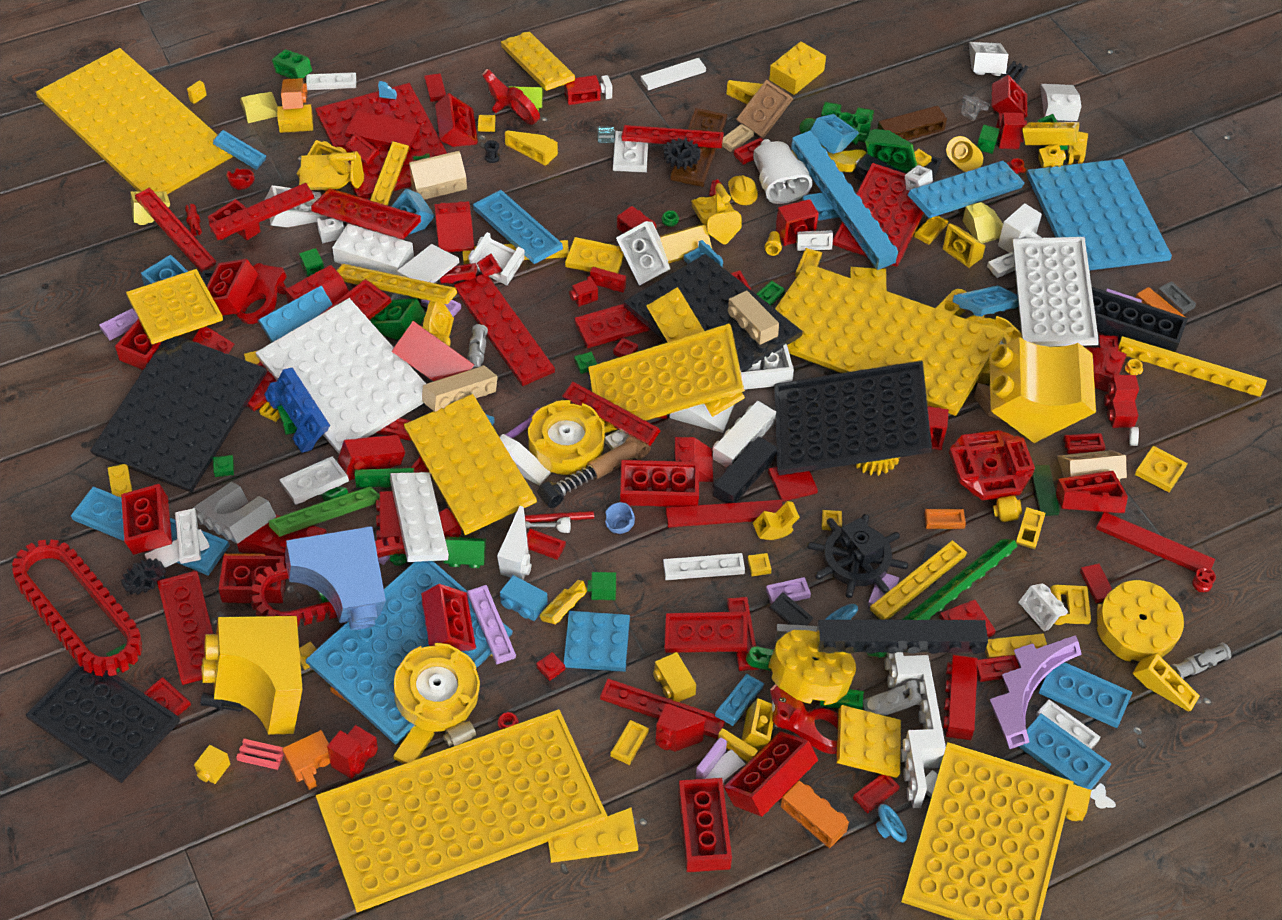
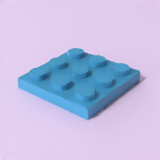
M569 611L564 656L565 668L625 672L630 615Z

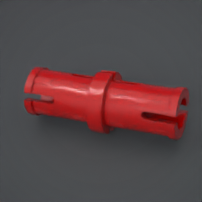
M190 204V210L189 206L186 205V221L190 227V233L193 236H197V230L198 235L202 233L200 228L201 220L199 215H197L196 205Z

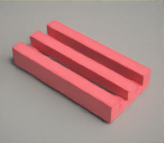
M243 739V745L240 746V752L236 756L237 761L276 770L279 769L284 756L283 747ZM245 753L252 754V755H257L258 757H261V758L274 759V760H276V762L269 761V760H265V759H260V758H256V757H252V756H247V755H245Z

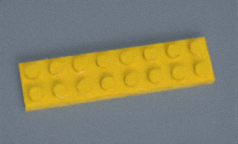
M678 287L647 305L667 342L704 332V329ZM740 392L704 404L711 416L714 417L745 397Z

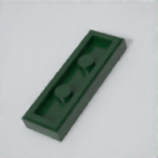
M1034 465L1035 470L1031 479L1038 511L1046 513L1045 516L1059 515L1060 510L1050 465Z

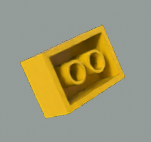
M800 41L770 66L769 80L795 95L824 71L826 55Z

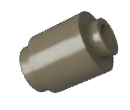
M462 721L446 729L443 739L448 747H454L473 740L476 732L470 721Z

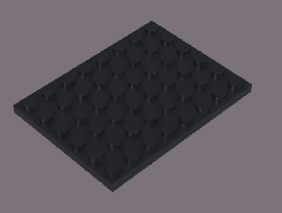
M706 254L624 301V307L668 343L648 310L647 305L678 287L704 331L726 324L731 325L741 372H745L753 364L758 363L760 360L763 361L764 357H769L772 352L779 351L785 344L788 345L802 336L801 329ZM745 291H748L779 322L778 336L761 345L755 339H752L749 333L744 328H741L737 320L728 313L729 299Z
M180 336L164 340L90 451L92 455L118 465L126 464L131 470L192 493L265 377L267 370L262 366Z
M923 360L774 384L777 467L779 475L932 453Z

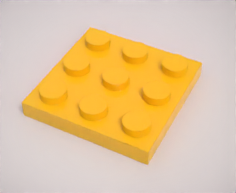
M841 705L838 710L837 763L897 778L900 775L901 720Z

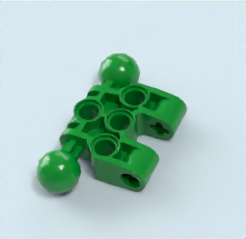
M824 103L821 117L834 114L857 130L859 133L852 140L854 145H858V141H866L873 129H870L874 110L858 107L856 113L851 114L841 112V104ZM806 118L802 120L799 125L800 134L811 131L816 119Z

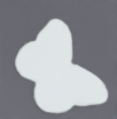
M1100 783L1095 789L1091 790L1090 797L1095 800V805L1098 808H1114L1116 806L1113 800L1105 796L1106 790L1103 784Z

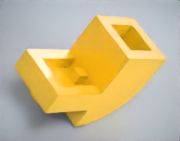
M787 501L776 513L764 511L753 522V525L760 539L774 540L794 531L792 525L800 517L794 503Z
M1026 507L1016 544L1031 549L1036 548L1046 513Z

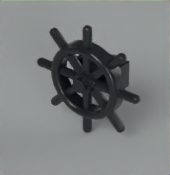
M863 514L862 518L841 528L834 519L828 518L826 522L833 533L828 537L826 544L807 543L808 549L824 552L826 567L816 572L815 578L819 580L831 574L840 582L847 584L845 593L847 598L853 597L855 586H868L874 583L882 593L886 594L889 591V587L882 578L887 574L890 566L900 569H907L909 567V564L905 561L892 559V550L889 543L900 538L899 532H894L884 537L880 532L868 526V514ZM838 542H841L842 546H843V547H846L847 549L839 548V547H834V546H835ZM833 554L843 556L845 558L836 562ZM870 563H876L881 565L874 570ZM850 564V565H851V570H850V572L847 571V570H845V569H843V567H845V566H847V565ZM859 567H862L866 573L858 574Z

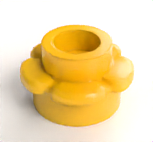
M1131 359L1126 363L1125 371L1130 375L1137 376L1143 372V364L1138 359Z

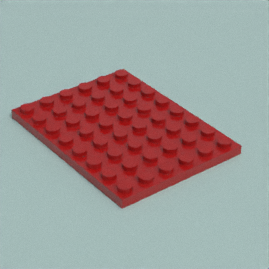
M410 83L392 87L397 93L396 99L379 97V91L315 108L331 145L336 148L342 147L346 150V153L352 152L344 146L350 139L345 137V131L357 110L420 124L421 129L407 153L394 191L412 186L409 162H414L413 156L418 157L429 153L430 157L447 154ZM368 142L380 153L369 165L362 161L364 181L359 188H355L352 182L349 181L357 197L364 199L372 197L390 149L388 146Z

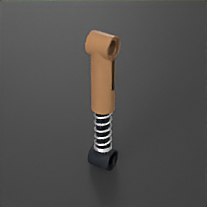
M629 436L625 443L587 463V468H582L581 472L577 471L576 474H571L570 478H565V481L560 480L557 483L552 481L545 482L539 487L537 494L549 508H555L562 503L568 491L571 492L572 489H577V486H582L584 482L588 483L590 479L598 480L621 467V460H633L635 458L640 460L650 452L651 447Z

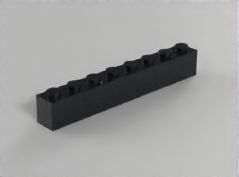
M818 620L816 630L818 652L828 654L834 652H846L849 654L855 652H867L869 654L876 652H887L890 654L897 652H908L911 654L918 652H929L931 654L939 652H950L952 654L971 652L978 654L985 652L988 644L985 620Z

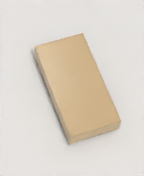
M740 124L724 136L722 147L732 153L752 138L754 131Z

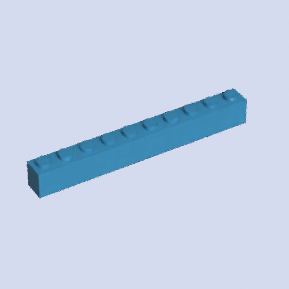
M811 131L792 137V151L805 164L809 175L875 268L879 270L896 263L898 255L896 246L892 245L888 235L882 231L878 221L874 220L870 210L864 206L860 196L856 195L852 185L846 181L844 174L838 170L835 161L831 160L828 156L826 149L820 145L818 138Z

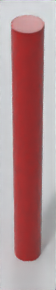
M594 511L525 515V521L530 523L557 521L562 517H570V520L594 519Z

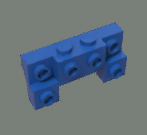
M293 367L283 369L278 380L270 383L264 395L273 409L282 405L297 427L293 440L302 453L311 451L317 440L328 431L330 424Z

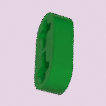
M753 647L746 655V661L754 668L772 671L769 668V662L774 650Z

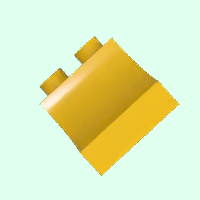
M1018 337L1006 344L997 345L990 352L991 412L1033 443L1096 413L1093 356L1081 344L1075 343L1068 346L1047 347L1030 343Z
M297 616L218 617L216 634H205V657L202 658V683H213L214 699L240 703L251 710L262 721L268 735L294 734L302 694Z

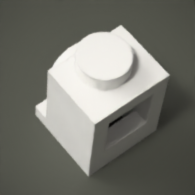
M918 165L905 175L906 190L910 191L911 189L932 183V170Z
M335 218L316 219L322 243L338 240L344 230L343 221L336 220Z

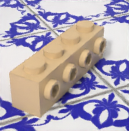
M481 366L425 384L422 390V402L436 412L471 394L475 398L486 396L496 392L497 375L487 367Z

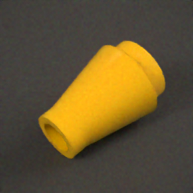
M776 231L770 232L764 246L767 254L771 256L778 255L782 250L780 235Z

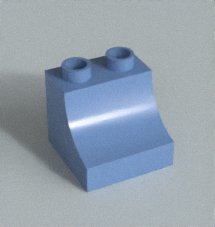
M372 526L286 540L285 561L289 582L302 583L322 593L335 609L339 623L349 621L350 630H360L375 626V619L381 615L386 599Z

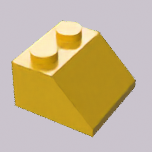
M951 223L948 224L943 250L970 268L983 258L985 245L960 227Z

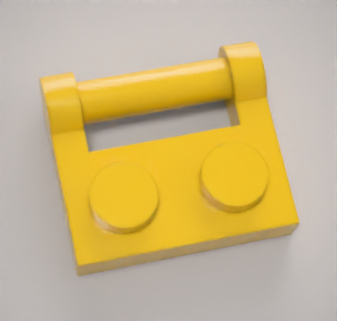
M1053 585L1050 587L1051 593L1058 600L1061 601L1062 594L1067 597L1068 614L1060 616L1054 624H1090L1091 615L1087 586Z

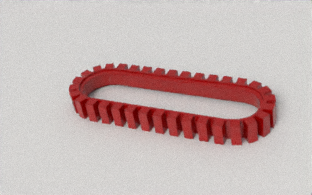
M400 536L398 543L395 542L394 537L387 538L385 546L382 539L375 541L378 558L393 554H406L402 536ZM283 562L275 564V572L269 566L263 570V575L259 573L255 578L251 591L252 609L256 610L257 617L297 616V627L300 625V619L303 620L304 626L312 624L313 616H315L316 622L324 621L326 613L329 620L337 618L336 611L330 602L282 612L268 605L264 596L266 589L277 581L289 579L287 568L285 569Z
M45 539L38 541V547L30 543L26 545L27 552L21 549L16 554L17 558H14L12 562V571L18 590L21 594H24V598L30 602L33 609L37 611V614L41 618L43 617L45 624L49 625L50 630L53 634H56L57 639L62 642L65 649L69 650V654L76 659L80 667L83 665L84 670L88 673L94 671L96 676H103L105 670H108L109 676L117 675V668L123 673L129 670V664L135 665L138 661V656H141L142 641L136 623L133 619H130L126 611H123V607L116 602L113 595H110L108 589L103 587V583L99 579L97 580L96 575L90 572V568L87 564H84L80 556H77V552L74 549L70 550L69 545L64 542L59 545V540L51 539L49 545H47ZM49 558L61 561L127 639L124 649L118 654L107 657L97 656L89 651L29 577L27 572L31 565L39 560Z

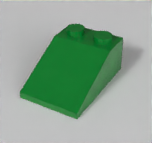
M873 129L866 139L868 155L903 172H910L917 166L913 144L893 132Z
M417 298L391 300L388 306L369 321L382 335L399 340L413 321L421 325L426 313Z

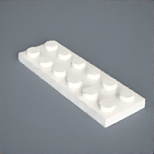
M391 473L390 481L407 562L448 560L449 554L430 473Z

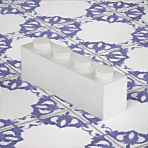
M759 401L753 406H749L745 415L742 418L739 417L735 425L725 432L723 438L714 444L712 448L713 460L726 468L729 465L732 466L740 453L743 454L751 441L754 442L758 436L762 437L775 423L776 411Z

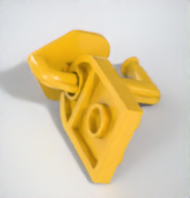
M357 151L353 153L301 156L299 185L307 183L311 190L340 189L349 181L352 182L355 188H359L364 181L362 161Z
M718 183L715 187L716 195L706 198L699 197L691 200V203L700 221L706 224L708 234L722 244H727L741 229V215L733 209L729 202L731 196L728 195L723 185Z
M429 301L423 328L450 346L451 340L449 336L454 317L445 304Z

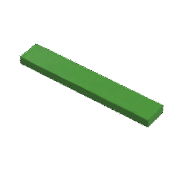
M370 486L269 520V527L280 537L376 504V500H380V495Z

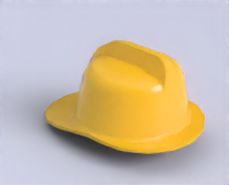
M954 137L947 144V156L964 172L980 168L983 164L982 152L966 137Z
M742 175L735 176L729 180L728 187L733 201L740 205H750L756 201L758 193L755 182L751 178Z

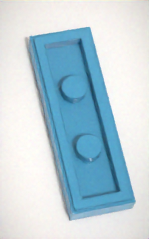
M224 130L213 140L214 145L255 170L266 160V155Z
M746 674L718 708L715 716L734 726L763 689L764 683Z

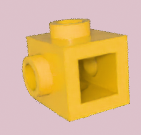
M1059 144L1039 149L1038 159L1042 168L1063 166L1066 156L1064 150H1061Z

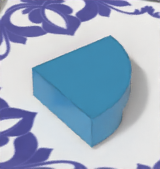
M379 81V97L396 99L397 93L395 89L389 87L388 83Z

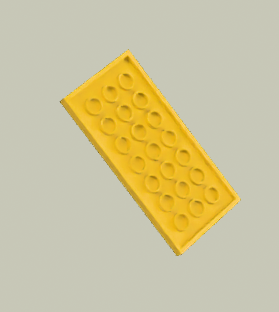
M730 324L588 367L593 393L645 421L745 391ZM603 421L605 433L617 430L614 426Z
M473 394L455 401L436 412L433 411L404 424L406 432L465 535L517 512L519 506L526 508L537 502L535 495Z

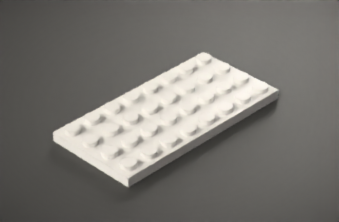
M1085 237L1013 239L1022 339L1040 346H1068L1075 343L1098 345Z

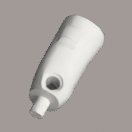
M765 139L754 150V161L760 173L759 181L770 202L775 204L790 203L808 194L812 187V179L805 164L796 158L786 143L780 141L771 142L769 139Z

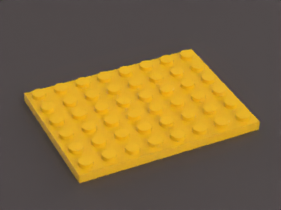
M947 742L901 902L954 920H1040L1074 781Z

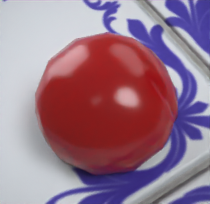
M236 168L234 173L228 171L226 174L229 184L237 190L247 189L255 180L254 173L246 168Z

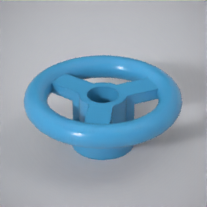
M856 604L843 606L831 613L825 620H852L851 618L858 611V606Z
M880 804L878 806L880 821L876 823L879 833L884 838L891 835L898 842H905L907 840V832L901 819L891 807L886 804Z

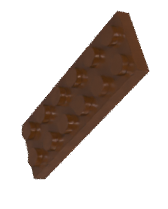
M695 108L688 130L723 132L728 114ZM698 147L700 148V160H698L697 165L693 164L692 168L686 166V169L683 167L677 169L675 165L671 173V180L704 187L717 148Z

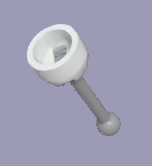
M562 517L556 523H530L525 521L526 529L530 527H556L562 533H570V517Z

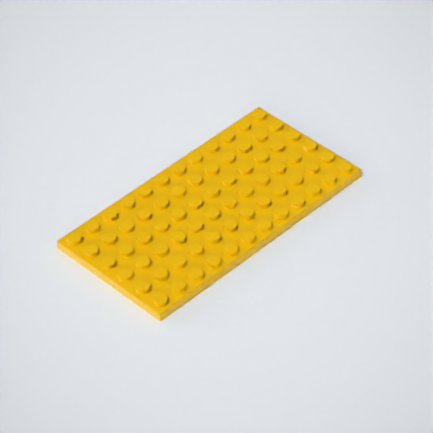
M121 48L36 91L37 97L138 192L150 187L154 192H167L169 194L234 157L214 145L213 140L218 135Z
M806 263L775 308L802 330V336L787 345L789 354L840 373L923 360L928 406L949 409L948 413L955 416L988 364L990 352L1000 344L1004 337V332Z
M560 710L316 795L357 913L548 842L549 839L607 818L604 807Z

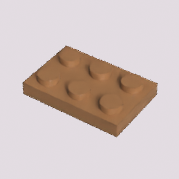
M766 79L736 120L764 139L792 102L793 97Z

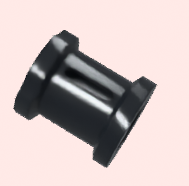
M494 140L487 141L484 144V149L486 150L485 160L488 163H496L500 158L498 153L499 143Z

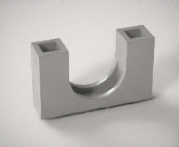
M230 482L193 507L196 510L197 522L200 525H205L209 530L212 529L218 535H223L227 540H232L237 544L267 524L269 520L276 517L268 500L258 496L248 503L241 487L233 482Z

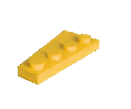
M632 808L549 839L548 846L551 863L638 851Z

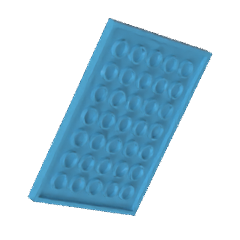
M1123 159L1038 168L1027 171L1026 175L1055 237H1085L1089 271L1170 261L1172 255Z
M433 561L414 562L384 589L386 602L381 615L375 619V626L360 630H350L348 621L306 659V663L395 745L415 726L401 715L394 699L396 670L409 652L420 646L421 648L429 646L421 593L437 584L467 593V590ZM468 598L476 649L461 652L467 654L477 668L492 653ZM503 623L507 635L510 637L513 631Z

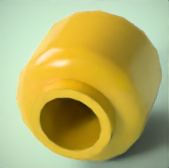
M1015 496L998 498L997 505H993L995 517L999 516L1001 522L1018 520L1020 515L1023 514L1020 499L1017 500Z

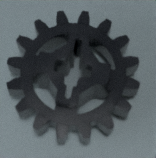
M678 138V141L672 139L671 143L667 142V146L664 147V159H666V163H671V167L676 165L677 169L680 167L686 169V166L692 168L693 164L697 165L698 160H700V148H698V144H693V140L688 142L687 138L684 140Z
M148 558L146 562L141 560L140 564L139 562L134 563L132 569L128 568V573L122 575L124 579L121 582L126 592H129L131 595L136 592L139 595L141 591L146 593L148 590L154 589L157 581L165 579L164 574H166V570L162 562L158 561L157 558L153 561L151 558Z

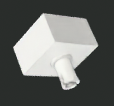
M1024 203L1004 221L998 246L1010 253L1013 251V239L1042 238L1036 234L1042 214Z

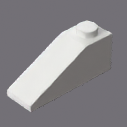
M504 434L501 435V441L523 477L540 486L551 472L519 442Z

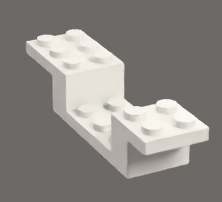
M903 652L887 653L884 665L885 670H889L887 678L888 687L894 689L905 685L908 681L916 680L919 686L917 691L921 694L922 702L917 705H920L919 722L923 723L924 729L908 730L906 739H903V749L900 750L901 762L905 763V768L903 769L904 781H908L909 786L907 787L908 801L911 800L912 808H921L927 790L924 769L940 768L946 748L929 656H903Z

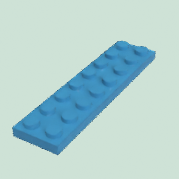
M1000 161L911 189L908 196L928 218H932L1020 189L1025 182L1007 163Z
M92 487L72 513V520L124 541L121 498ZM170 518L173 542L177 540L176 520ZM202 531L210 547L200 551L201 560L181 565L209 576L230 545L229 541Z

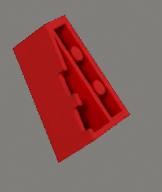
M398 435L347 439L343 441L337 463L347 474L350 481L355 479V470L389 469L401 465L405 450Z
M1114 470L1058 479L1056 496L1062 509L1125 513L1128 495Z

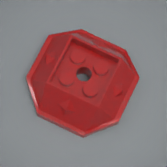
M1000 430L961 435L949 450L959 483L967 488L973 496H977L981 500L1020 495L1035 470L1024 438L1013 436Z

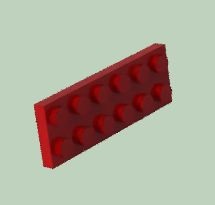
M331 188L311 205L312 212L403 240L421 222L420 215Z
M197 571L157 581L182 685L202 680L205 634H213Z

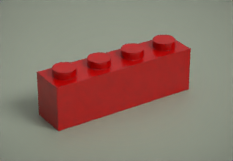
M953 655L951 663L947 662L946 675H949V680H946L945 692L948 693V698H945L944 710L947 711V716H944L943 719L946 737L964 740L972 739L975 729L978 658Z

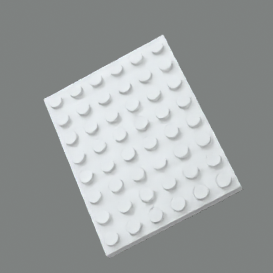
M350 298L256 352L257 358L276 380H278L283 369L293 367L329 422L330 427L323 436L339 454L344 440L368 438L423 404L422 390L423 385L426 383L407 362L391 352L394 347Z

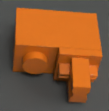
M322 730L282 748L284 759L296 782L304 780L309 790L317 786L313 776L317 773L316 769L330 764L327 750L329 743Z

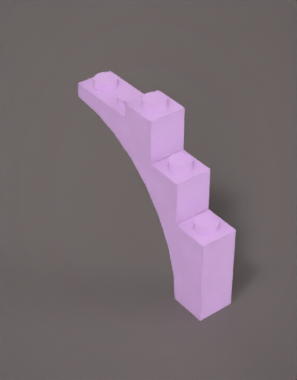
M1076 635L1038 649L1035 648L1034 644H1030L1014 650L1019 669L1002 674L1008 693L990 699L993 712L1009 749L1029 743L1025 720L1027 706L1034 690L1042 679L1062 663L1081 655Z

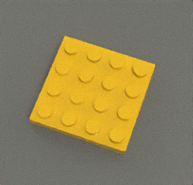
M197 269L126 292L127 298L151 344L223 321L222 314Z

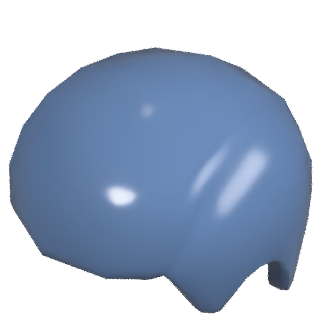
M614 503L605 512V523L612 533H626L630 531L635 523L633 510L627 503Z

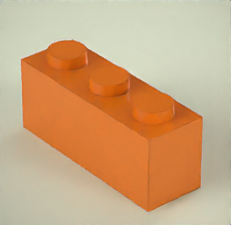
M303 78L283 79L281 89L283 109L303 108L304 103L307 102V83L303 82Z
M800 780L782 797L781 808L828 848H831L847 832L849 821L846 816L834 810L826 799L820 798L809 785H804Z

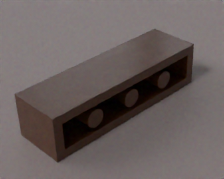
M937 105L879 121L877 129L889 130L908 141L944 131L947 117Z

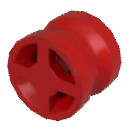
M1206 567L1198 569L1192 581L1193 587L1203 593L1210 591L1216 580L1215 572Z

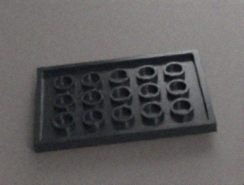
M78 664L25 714L32 723L120 783L138 767L180 722L179 716L117 675L109 676L108 670H105L103 676H96L94 671L88 673L84 670L83 665L80 667Z

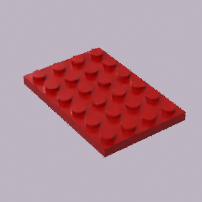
M872 163L856 195L860 196L862 203L870 210L874 220L878 221L880 228L888 235L892 245L896 246L898 255L896 263L892 264V266L898 267L924 212L908 196L909 190H906L905 173ZM842 221L832 245L868 257Z

